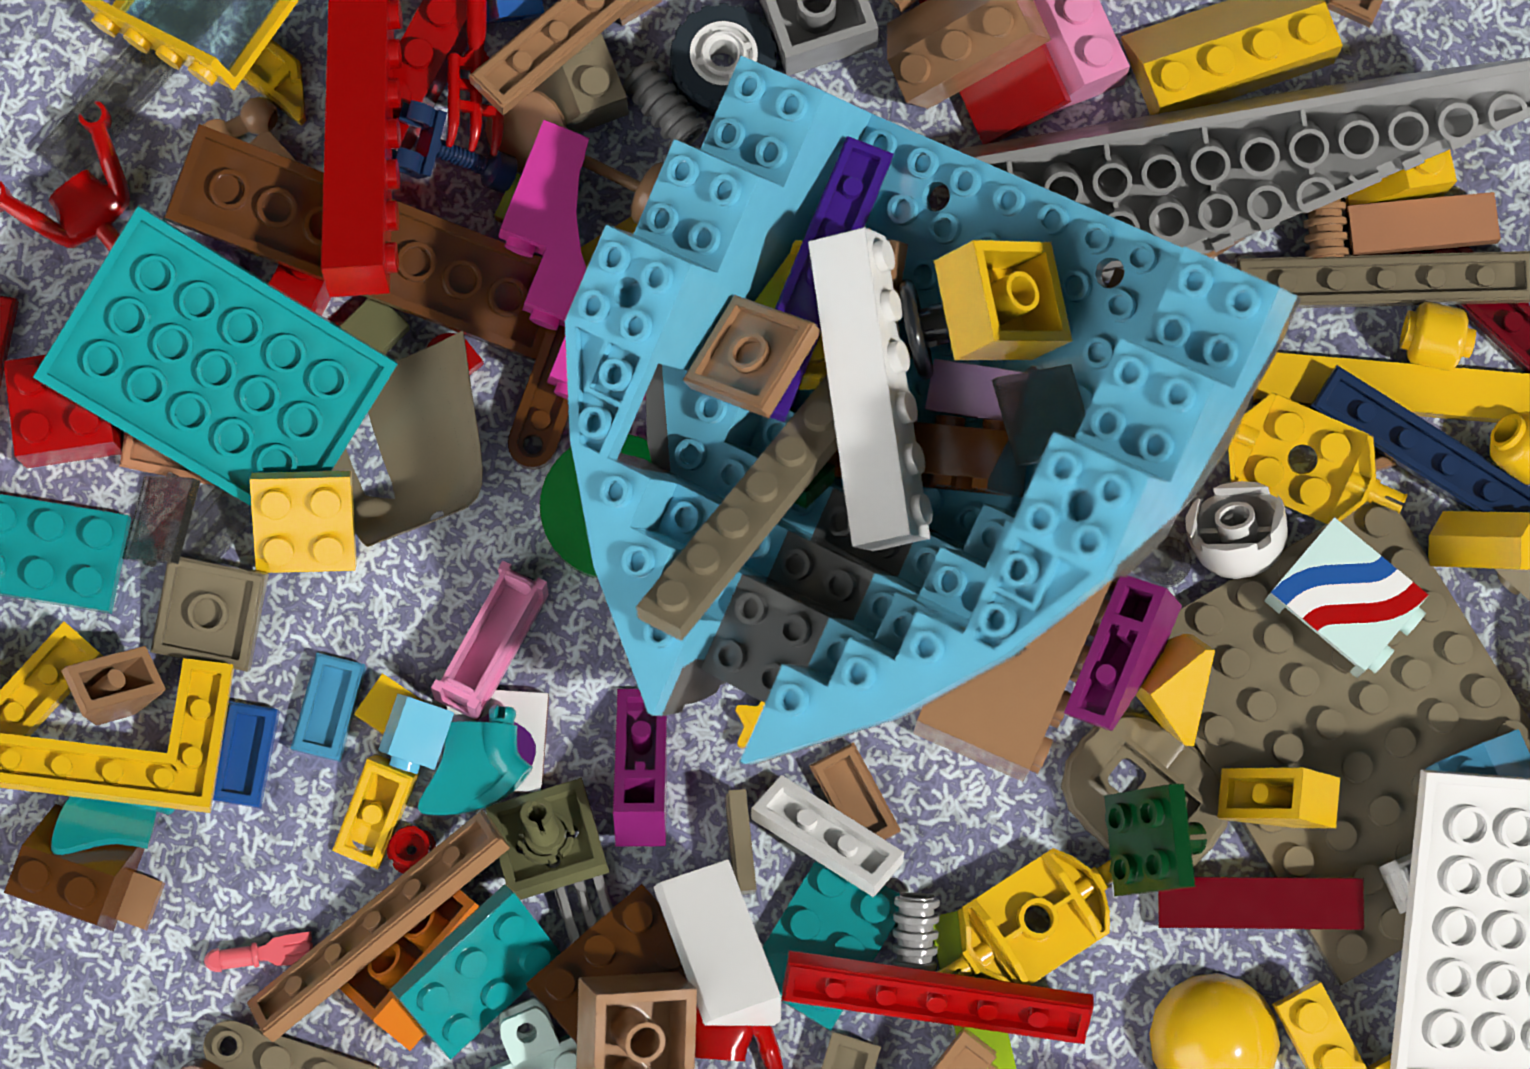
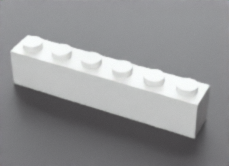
M865 227L809 241L852 546L876 551L930 539L928 524H931L933 515L930 501L927 495L923 493L921 473L925 469V459L923 451L915 439L913 422L917 419V406L912 393L908 391L906 371L910 367V358L907 347L900 337L898 320L902 318V305L897 292L893 290L891 270L895 266V257L892 246L886 240V236Z

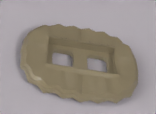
M1124 712L1113 731L1094 725L1080 739L1065 762L1061 789L1068 810L1079 820L1083 828L1098 840L1102 847L1110 850L1108 829L1105 823L1104 795L1120 793L1109 784L1108 777L1122 760L1128 759L1145 773V780L1137 790L1166 784H1184L1188 823L1199 822L1206 831V834L1190 835V840L1207 839L1204 851L1197 855L1192 854L1193 867H1195L1213 849L1219 837L1227 828L1229 821L1217 818L1220 783L1212 768L1194 746L1182 744L1148 715Z

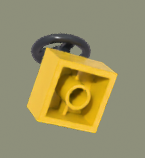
M972 240L934 260L942 303L929 305L927 308H921L914 282L904 279L899 284L902 313L911 354L918 376L924 380L930 379L933 375L930 347L951 343L954 360H1033L1072 341L1051 242Z

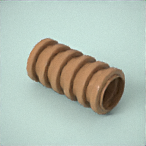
M1341 199L1311 212L1304 213L1307 214L1308 219L1303 221V228L1309 231V234L1304 237V243L1310 245V250L1305 252V257L1318 259L1349 255V248L1344 247V241L1348 240V233L1343 232V226L1347 225V218L1342 217V211L1346 210V203L1342 202Z

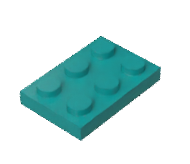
M0 494V596L112 614L132 518L125 514Z
M815 860L762 947L780 995H782L789 951L873 962L897 923L893 920V915L899 911V907L894 904V898L900 894L884 885L872 897ZM782 1001L830 1032L843 1012L842 1009Z
M504 884L390 990L436 1046L451 1060L528 988L525 983L561 952L516 894Z

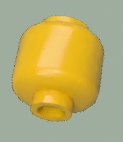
M1424 302L1415 311L1409 310L1407 312L1401 330L1399 347L1406 350L1407 358L1413 364L1450 371L1458 365L1461 357L1470 358L1475 345L1476 329L1468 328L1469 320L1463 309L1433 302Z
M1528 411L1509 414L1502 418L1491 432L1489 446L1490 457L1495 464L1525 485H1530V412Z

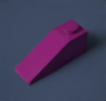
M1128 575L1126 577H1119L1065 708L1064 714L1066 716L1113 731L1162 655L1182 605L1167 588Z
M617 689L613 800L616 847L666 846L667 715L654 716L649 714L639 689Z

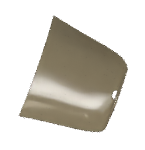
M463 330L437 344L398 360V365L368 411L382 459L392 482L395 499L365 495L346 448L332 471H352L355 533L367 547L462 511L478 498L482 487L483 464ZM443 511L444 516L430 521L434 513Z

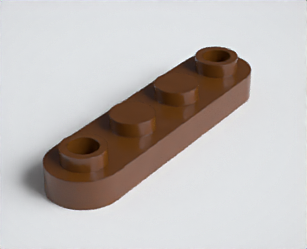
M559 325L557 330L548 328L546 330L508 436V449L512 459L519 466L529 470L541 469L552 462L569 420L568 400L555 394L556 386L547 383L565 338V327ZM531 437L539 438L543 443L541 450L535 454L526 452L524 450V443L527 439Z

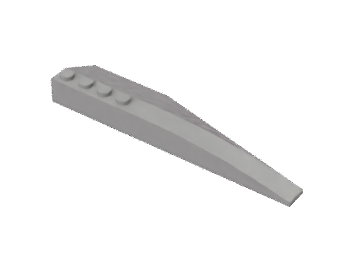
M1530 57L1259 96L960 148L958 151L1182 248L1187 247L1205 255L1234 245L1235 241L1258 231L1264 232L1280 225L1279 222L1300 213L1311 212L1381 182L1382 178L1404 169L1406 171L1425 163L1424 160L1449 149H1458L1471 143V140L1491 131H1499L1530 118ZM1111 261L1105 266L1102 272V282L1110 281L1116 267L1124 270L1120 261Z

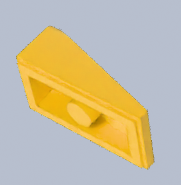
M374 754L366 760L332 851L378 870L387 852V844L397 829L420 772L418 771V774H414L390 766V759ZM353 841L370 847L372 850H360L354 845Z

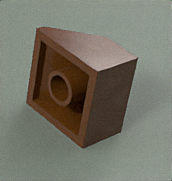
M55 804L22 844L4 893L114 932L118 921L116 917L133 872L137 871L145 848L112 844L93 847L71 854H54L51 850L52 836L58 816L63 806Z

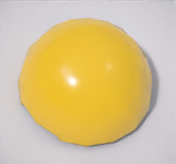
M1219 973L1192 976L1171 988L1155 1009L1149 1032L1152 1059L1158 1069H1274L1280 1047L1277 1020L1264 997L1243 980Z

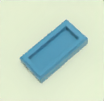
M316 653L290 748L292 751L341 762L366 670L365 664Z

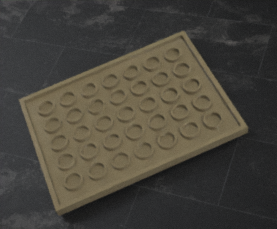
M1373 501L1371 503H1364L1343 519L1341 523L1429 595L1419 606L1426 612L1425 616L1407 636L1399 630L1387 644L1394 650V653L1376 674L1367 668L1364 673L1356 678L1350 673V670L1355 665L1293 613L1284 608L1279 614L1264 602L1271 591L1327 525L1283 549L1279 560L1268 570L1253 577L1232 579L1181 608L1169 637L1171 639L1181 634H1193L1215 650L1194 746L1212 768L1219 783L1221 782L1222 768H1307L1340 778L1336 828H1290L1241 822L1273 877L1364 878V930L1306 929L1340 986L1402 950L1406 912L1399 913L1379 867L1412 853L1421 770H1425L1434 763L1517 729H1519L1530 753V719L1434 566H1430L1429 558L1402 515Z

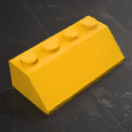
M1226 0L1123 35L1120 38L1150 115L1218 104L1324 68L1335 63L1343 47L1324 0Z

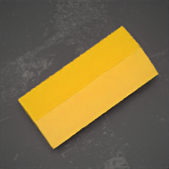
M1443 511L1429 534L1428 558L1430 566L1530 570V512Z

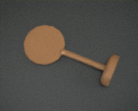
M537 90L529 93L504 115V132L499 151L516 157L518 162L517 172L522 173L543 120L567 129L564 115L557 104L544 93ZM487 117L485 131L489 147L491 148L492 118ZM587 155L584 157L582 167L635 192L631 204V217L634 223L638 224L664 162L654 164L641 181Z

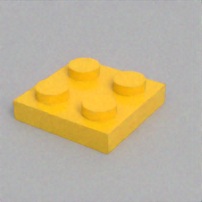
M352 471L251 473L250 493L256 571L283 573L356 570L357 556Z

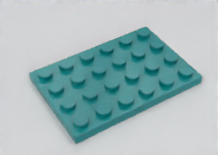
M138 204L33 378L251 506V473L332 471L398 363Z

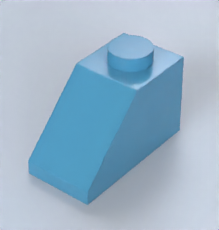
M1519 729L1438 761L1425 770L1530 778V753Z

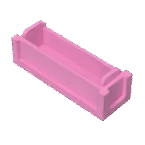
M505 561L501 562L498 568L499 578L440 681L435 679L431 686L434 700L479 721L549 595L547 581L537 578L536 581L513 571L512 565Z

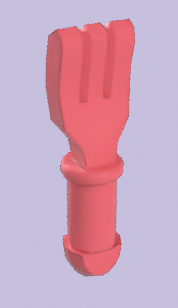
M311 931L274 937L266 945L257 947V943L253 942L251 945L222 950L216 948L207 953L204 963L209 970L214 972L246 966L257 968L259 967V961H268L277 967L292 966L313 948Z

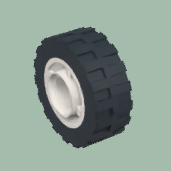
M719 3L718 6L707 5L701 7L700 11L689 14L683 25L680 24L676 29L675 39H672L670 50L671 80L678 87L679 95H684L697 111L703 110L708 112L709 115L715 116L740 56L775 70L777 48L776 42L771 38L772 32L768 25L765 26L761 22V17L756 13L751 14L746 11L745 7L739 5L737 7L728 6V3ZM724 53L730 55L735 60V63L728 67H721L714 64L711 58L716 54Z

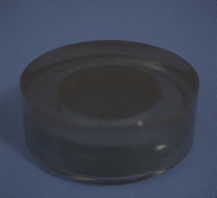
M1167 536L1141 562L1142 572L1146 579L1153 584L1165 588L1176 586L1186 578L1191 569V553L1181 540Z

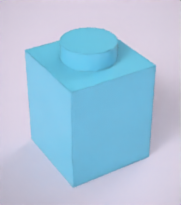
M398 693L378 750L391 755L390 766L414 774H418L420 765L435 770L454 712Z

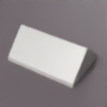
M729 859L659 882L653 888L686 977L697 988V1006L704 1025L774 1026L781 1021V995Z

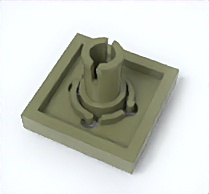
M582 778L486 807L487 815L492 819L510 847L499 857L506 886L520 900L609 873ZM576 830L579 832L577 837L567 838V833L574 835ZM518 848H519L521 851H523L524 854L518 853V852H517V851H518ZM556 859H559L561 861L558 867L556 868H549L547 866L548 864H556Z

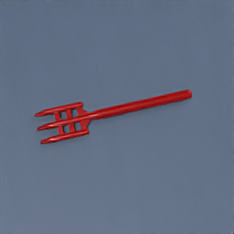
M467 0L469 50L462 57L458 53H450L448 55V131L446 146L449 148L453 146L459 128L460 112L470 114L468 150L470 152L475 151L481 133L482 116L492 118L490 154L496 156L504 132V115L493 105L482 104V94L470 83L469 79L460 78V69L469 70L471 74L489 59L484 50L487 0ZM460 90L470 92V101L460 99Z

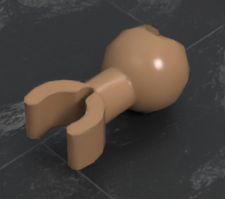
M254 97L243 104L240 115L227 122L221 119H213L203 125L234 138H238L248 132L259 135L271 131L278 121V112L276 106L269 99Z

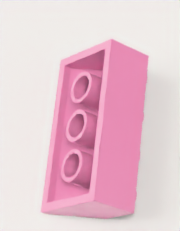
M1033 0L1051 38L1046 43V46L1072 101L1048 115L1125 84L1130 66L1100 0Z

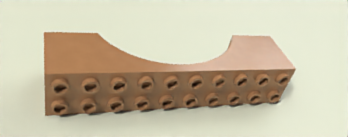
M1115 268L1107 288L1116 287L1121 283L1125 273L1124 270ZM1119 577L1108 582L1054 627L1025 646L1028 650L1022 652L1021 655L924 706L916 721L913 734L1022 782L1029 771L1038 774L1054 741L1045 737L1049 725L1058 729L1060 722L1064 718V711L1072 694L1065 690L1069 680L1077 682L1090 650V646L1085 645V641L1088 635L1095 637L1109 604V600L1104 599L1107 590L1114 591Z

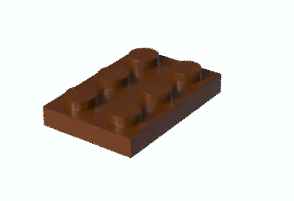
M641 884L525 984L577 1044L579 977L679 972L686 979L687 977L660 904L646 887Z

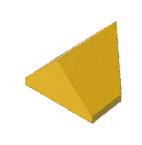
M1181 634L1168 639L1162 655L1136 694V697L1161 727L1185 746H1194L1215 654L1213 648L1193 634Z

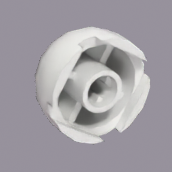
M1248 481L1226 483L1213 488L1214 496L1208 498L1202 504L1200 497L1192 503L1185 517L1189 543L1201 564L1211 572L1221 577L1233 579L1253 577L1268 570L1279 560L1288 540L1287 518L1283 500L1279 495L1277 498L1271 495L1267 486Z

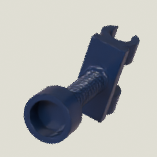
M411 100L410 104L403 102L399 121L412 127L421 128L415 151L401 147L398 148V151L392 149V159L398 160L400 173L415 179L431 177L435 158L480 174L482 185L499 193H505L511 187L518 169L516 157L498 151L496 156L490 154L486 157L476 152H470L468 149L455 144L449 148L446 146V141L441 139L447 112L436 110L430 105Z

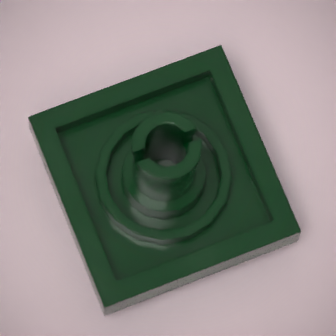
M1166 784L1104 795L1105 823L1108 829L1111 858L1110 872L1113 879L1114 896H1131L1195 887L1192 854L1202 853L1206 847L1207 839L1190 840V835L1206 834V831L1199 822L1188 823L1184 784Z

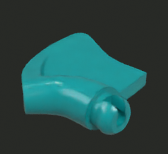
M493 705L489 709V722H451L445 738V749L441 763L418 803V809L422 814L446 816L475 812L503 800L524 782L533 767L518 752V726L514 725L516 711L513 707Z
M70 796L58 816L52 836L51 850L54 854L65 855L112 844L148 849L153 833L156 812L170 815L175 809Z

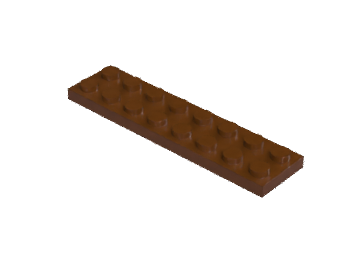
M198 124L163 220L324 281L321 270L324 172ZM398 202L400 227L399 231H391V242L397 243L399 272L390 273V294L362 296L458 333L463 330L466 336L536 361L547 328L530 321L531 313L522 309L542 257L534 254L533 257L519 255L507 249L504 242Z

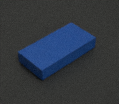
M229 701L213 797L214 802L257 809L262 808L280 714L278 709Z

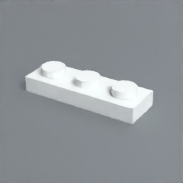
M783 775L774 782L751 808V819L872 897L879 892L903 864L904 852Z

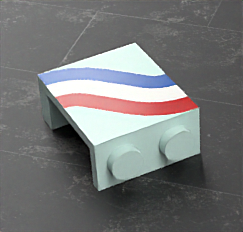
M1334 517L1271 591L1264 602L1279 614L1284 608L1293 613L1352 662L1355 666L1350 670V673L1358 678L1367 668L1376 674L1390 658L1394 650L1387 644L1399 630L1407 636L1426 614L1419 606L1429 595Z

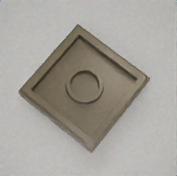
M169 554L150 652L182 659L233 664L236 670L250 671L269 573Z

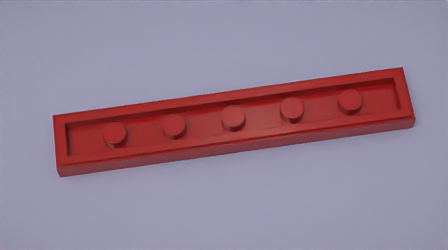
M789 951L781 1001L1078 1044L1085 1043L1094 1008V994Z

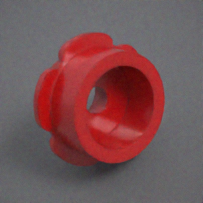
M405 826L399 829L389 840L387 856L390 860H393L395 870L404 874L436 847V842L430 832L422 831L417 826ZM411 846L417 849L413 855L407 853L408 848Z

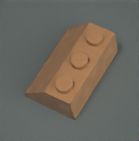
M926 0L887 23V60L906 103L929 109L1049 42L1051 38L1033 0Z

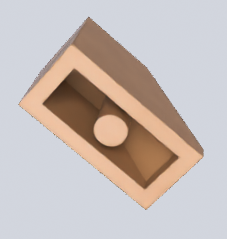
M146 646L69 665L61 670L82 716L96 726L133 716L166 691Z

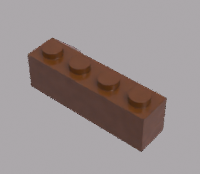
M917 414V419L913 422L916 442L920 445L925 459V469L921 473L923 487L1023 498L1029 450L1023 451L1019 433L1013 432L1014 423L983 419L982 428L965 427L966 418L935 415V422L931 424L918 422ZM1030 438L1022 439L1024 448L1028 444ZM837 449L827 462L835 466V478L843 479L839 451Z

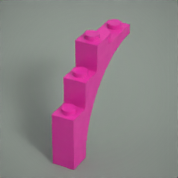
M543 120L500 227L498 238L506 240L505 247L519 255L533 257L534 252L543 255L522 310L531 313L529 320L535 324L551 330H557L559 325L565 327V319L587 270L581 253L576 212L579 175L590 138ZM565 337L547 383L556 386L555 394L568 400Z

